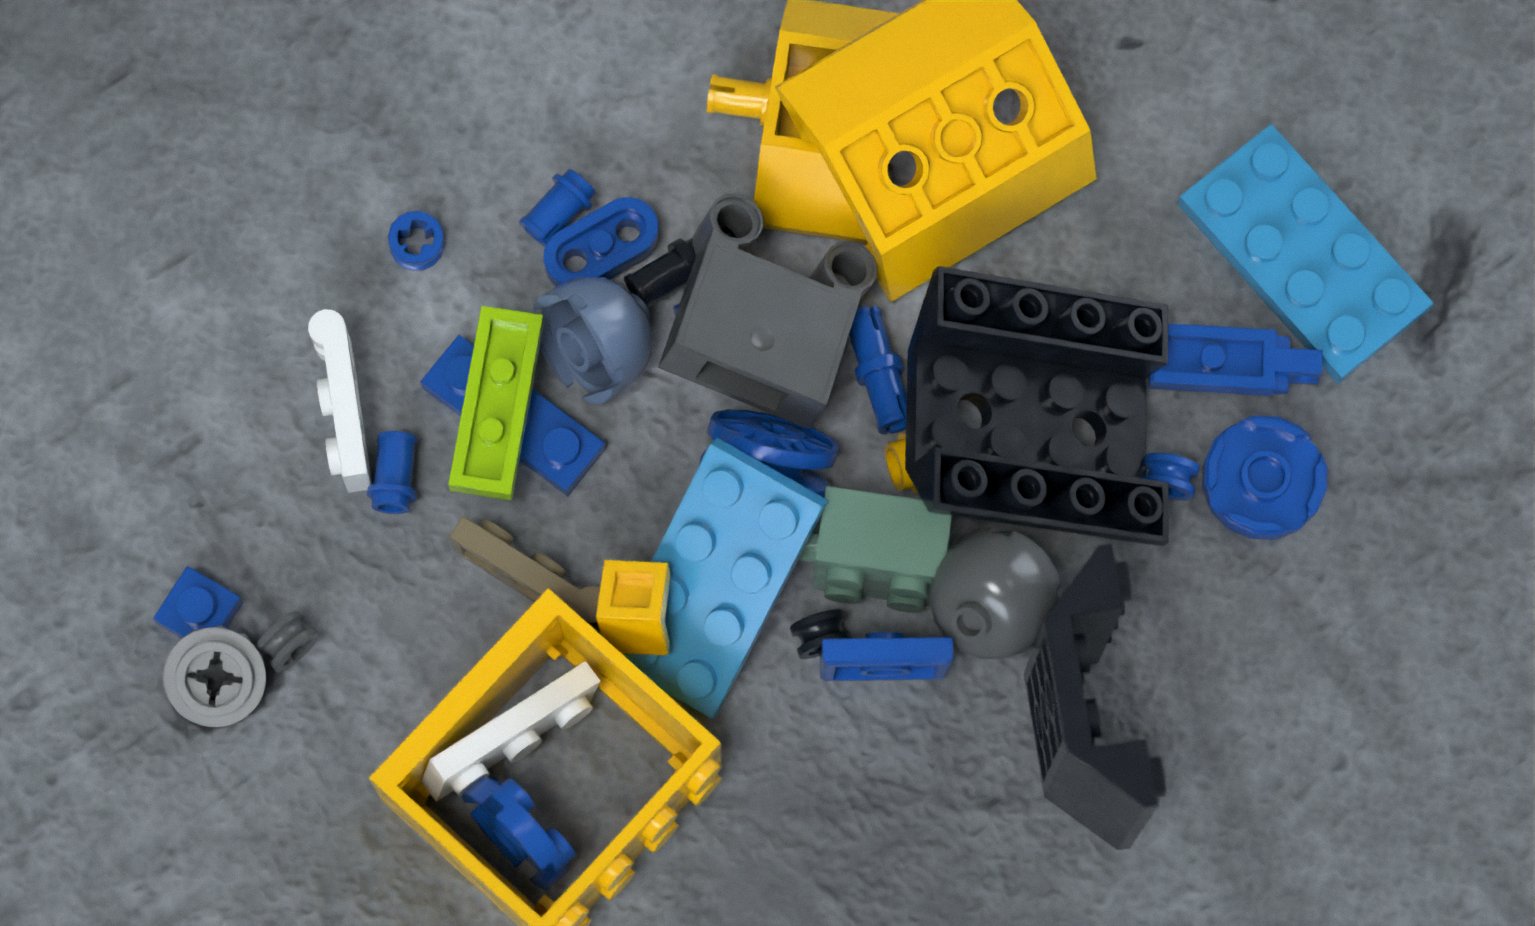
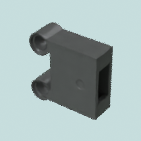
M736 193L722 195L715 200L693 235V247L696 257L658 368L808 429L828 403L859 301L877 277L878 267L875 257L866 247L852 241L838 242L830 247L810 277H805L748 253L763 229L761 210L754 201L744 195ZM719 226L730 229L737 238L729 237L722 232ZM833 273L843 276L850 285L838 281Z

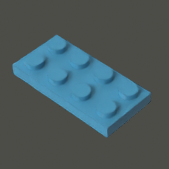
M1272 124L1185 191L1178 199L1177 205L1306 349L1323 350L1322 367L1338 385L1430 311L1434 304Z
M716 438L710 443L651 561L668 563L671 574L665 614V624L670 640L669 652L667 655L621 654L664 692L713 719L720 712L829 500L723 440Z

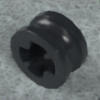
M832 609L805 617L790 626L792 636L800 638L802 643L797 648L800 659L819 657L823 639H852L851 633L841 628V623L845 620L843 610Z

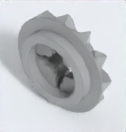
M222 625L194 629L183 637L171 649L163 672L165 692L173 707L189 721L207 727L228 726L247 717L260 702L267 680L263 654L250 642L246 634L226 629ZM215 652H220V660L223 661V671L233 673L235 677L243 678L223 681L220 691H217L216 700H210L211 690L208 689V679L188 672L208 669L211 659L215 656Z

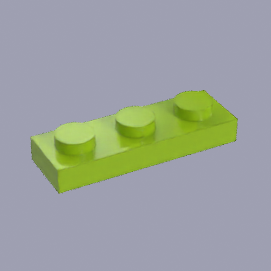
M481 306L448 483L450 491L512 501L544 327L543 315Z

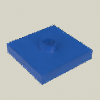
M874 632L866 634V638L823 639L820 651V679H823V682L943 680L953 661V637L904 638V634L899 632Z

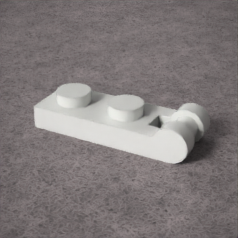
M324 309L316 312L311 317L308 323V331L317 355L326 363L328 378L317 379V389L322 415H333L336 437L325 439L331 476L342 474L348 493L363 491L372 485V477L352 342L343 317L336 311Z

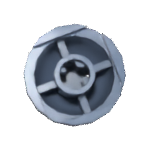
M577 277L546 292L534 303L533 311L542 308L541 313L544 318V327L540 349L546 362L567 388L573 385L575 378L584 390L590 392L581 398L584 401L592 404H603L621 393L643 374L650 360L652 335L649 324V311L637 295L630 293L626 288L605 277Z

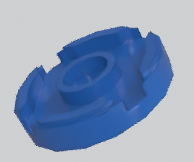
M1252 416L1240 420L1238 424L1230 426L1214 439L1202 465V491L1210 511L1227 529L1249 539L1276 540L1296 533L1314 517L1327 490V465L1322 453L1320 452L1319 454L1317 447L1311 441L1312 438L1302 427L1283 418Z

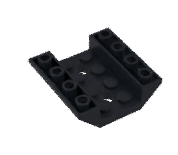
M937 266L932 272L907 355L905 470L928 512L1157 546L1168 544V482L1141 478L1146 476V464H1144L1146 455V378L1168 364V305ZM959 400L969 401L978 408L982 419L979 429L965 425L960 419L957 412ZM1074 418L1083 419L1092 426L1096 437L1094 446H1086L1075 437L1072 428Z
M1109 543L1099 545L1044 618L1024 671V679L1044 797L1116 850L1130 849L1148 820L1151 819L1152 814L1159 805L1158 797L1166 796V781L1160 756L1150 757L1147 739L1095 746V739L1101 738V721L1096 699H1085L1084 674L1090 673V664L1098 663L1106 645L1112 642V632L1118 629V619L1125 614L1124 602L1131 601L1132 599L1128 566L1125 561L1116 563L1113 544Z

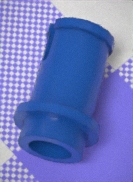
M568 169L562 176L555 174L552 177L555 184L530 212L518 221L524 227V230L544 247L555 233L565 228L581 209L589 211L592 207L589 200L596 194L595 190L572 169Z
M384 431L377 435L378 448L374 484L367 488V496L372 499V509L387 514L407 513L410 503L414 502L417 497V492L411 488L417 437L406 432Z

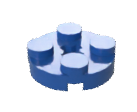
M483 776L462 794L461 797L464 803L479 804L470 815L501 854L514 867H518L524 860H527L538 870L529 879L536 886L549 891L569 872L567 863L576 856L575 851L558 831L552 827L544 831L529 814L535 805L528 794L515 781L508 778L505 782L501 783L495 777L489 779Z

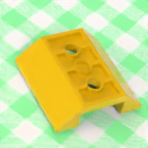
M922 0L775 86L802 140L817 145L869 242L864 247L875 257L878 267L876 279L890 302L931 279L932 272L937 266L948 268L1097 179L1091 130L1035 20L1018 0ZM1011 88L1020 99V111L1013 121L1002 124L994 115L993 103L996 96L1002 90ZM908 151L916 163L915 175L909 183L903 186H896L889 179L887 172L888 164L896 153Z

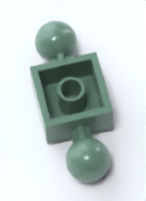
M826 486L824 498L829 501L822 513L820 526H815L798 561L815 563L813 589L825 591L824 597L826 599L839 603L858 604L861 603L862 596L887 600L888 608L901 612L920 613L924 611L925 606H931L929 591L932 578L935 576L936 570L947 554V551L952 546V544H948L952 515L928 512L922 499ZM1000 531L995 533L1008 536L1012 531Z

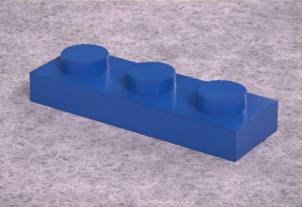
M458 335L420 382L422 389L461 417L474 345L461 335ZM532 389L519 461L568 497L604 453L606 445L605 442Z

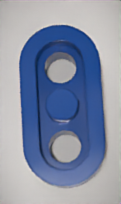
M623 197L611 201L558 231L549 239L544 249L543 258L547 277L554 286L577 277H605L609 279L645 259L653 252L658 242V220L655 212L647 203L640 199ZM624 227H633L640 234L635 240L625 242L617 237V233ZM579 256L587 263L582 270L572 272L564 267L567 259Z

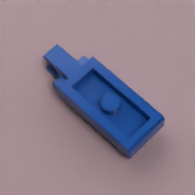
M1168 324V364L1149 376L1148 389L1262 396L1288 394L1289 384L1319 383V379L1322 376L1323 350L1290 348V337L1278 336L1277 330Z

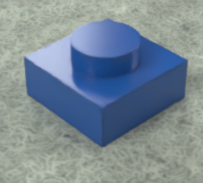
M187 566L153 617V620L157 625L182 639L194 629L210 628L222 625L227 629L242 606L243 601L240 596Z

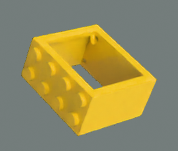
M548 588L378 767L369 779L380 799L518 926H589L592 921L587 916L589 909L602 895L611 901L626 887L635 875V871L631 869L633 861L645 848L649 849L653 854L657 852L677 830L679 824L674 820L677 818L679 811L689 801L695 806H699L722 780V777L718 775L722 768L721 742ZM559 657H563L574 668L585 661L600 679L597 688L672 755L667 763L676 771L563 895L553 902L544 894L535 906L425 805L430 793L421 781L430 759L487 724L549 658L556 661Z

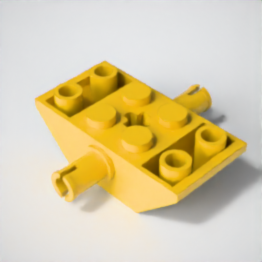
M787 0L779 30L772 78L767 77L766 83L712 74L710 80L711 90L709 89L706 112L760 119V126H764L754 202L761 210L764 229L864 244L869 243L816 144L802 140L775 86L899 13L813 0Z

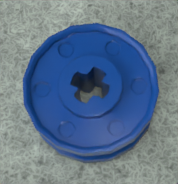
M732 409L713 413L707 433L713 440L719 438L822 497L825 496L826 486H829V483L823 476L811 469L821 470L833 467L839 445L833 438L815 428L809 427L807 429L772 414ZM704 450L703 454L701 455L699 465L707 450Z

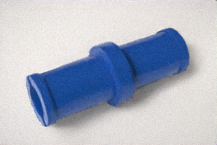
M868 306L859 308L856 311L849 333L858 366L854 370L859 385L866 387L877 421L878 433L886 435L889 431L890 434L906 430L907 394L900 376L905 370L901 356L893 354L882 320L880 307L873 306L870 310Z

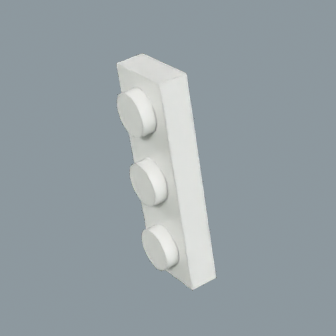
M586 661L430 759L421 782L436 802L452 791H455L461 797L483 776L488 778L490 772L487 769L507 757L510 763H515L531 753L542 742L539 736L557 724L561 730H566L586 717L593 709L590 702L600 683V679Z

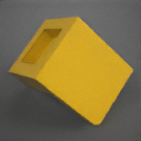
M604 560L596 619L601 636L620 653L668 654L670 640L665 624L671 577L668 563Z

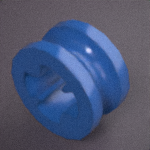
M421 211L406 212L391 224L388 233L390 252L395 262L401 267L412 271L426 270L435 265L441 258L444 250L443 231L438 221L430 214ZM413 228L424 229L425 239L433 236V244L422 245L420 254H410L407 243L399 245L400 238H409L412 235Z
M1150 453L1145 455L1144 464H1146V469H1148V475L1142 476V479L1168 482V500L1181 501L1193 499L1195 488L1190 484V479L1197 477L1200 466L1196 462L1168 453Z

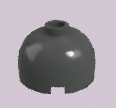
M979 527L960 536L947 551V554L938 566L935 576L932 578L929 591L933 618L943 636L953 637V645L960 651L980 659L1011 658L1034 646L1044 618L1058 601L1056 591L1061 586L1059 573L1046 552L1025 535L1012 531L1008 536L999 533H988L992 527Z

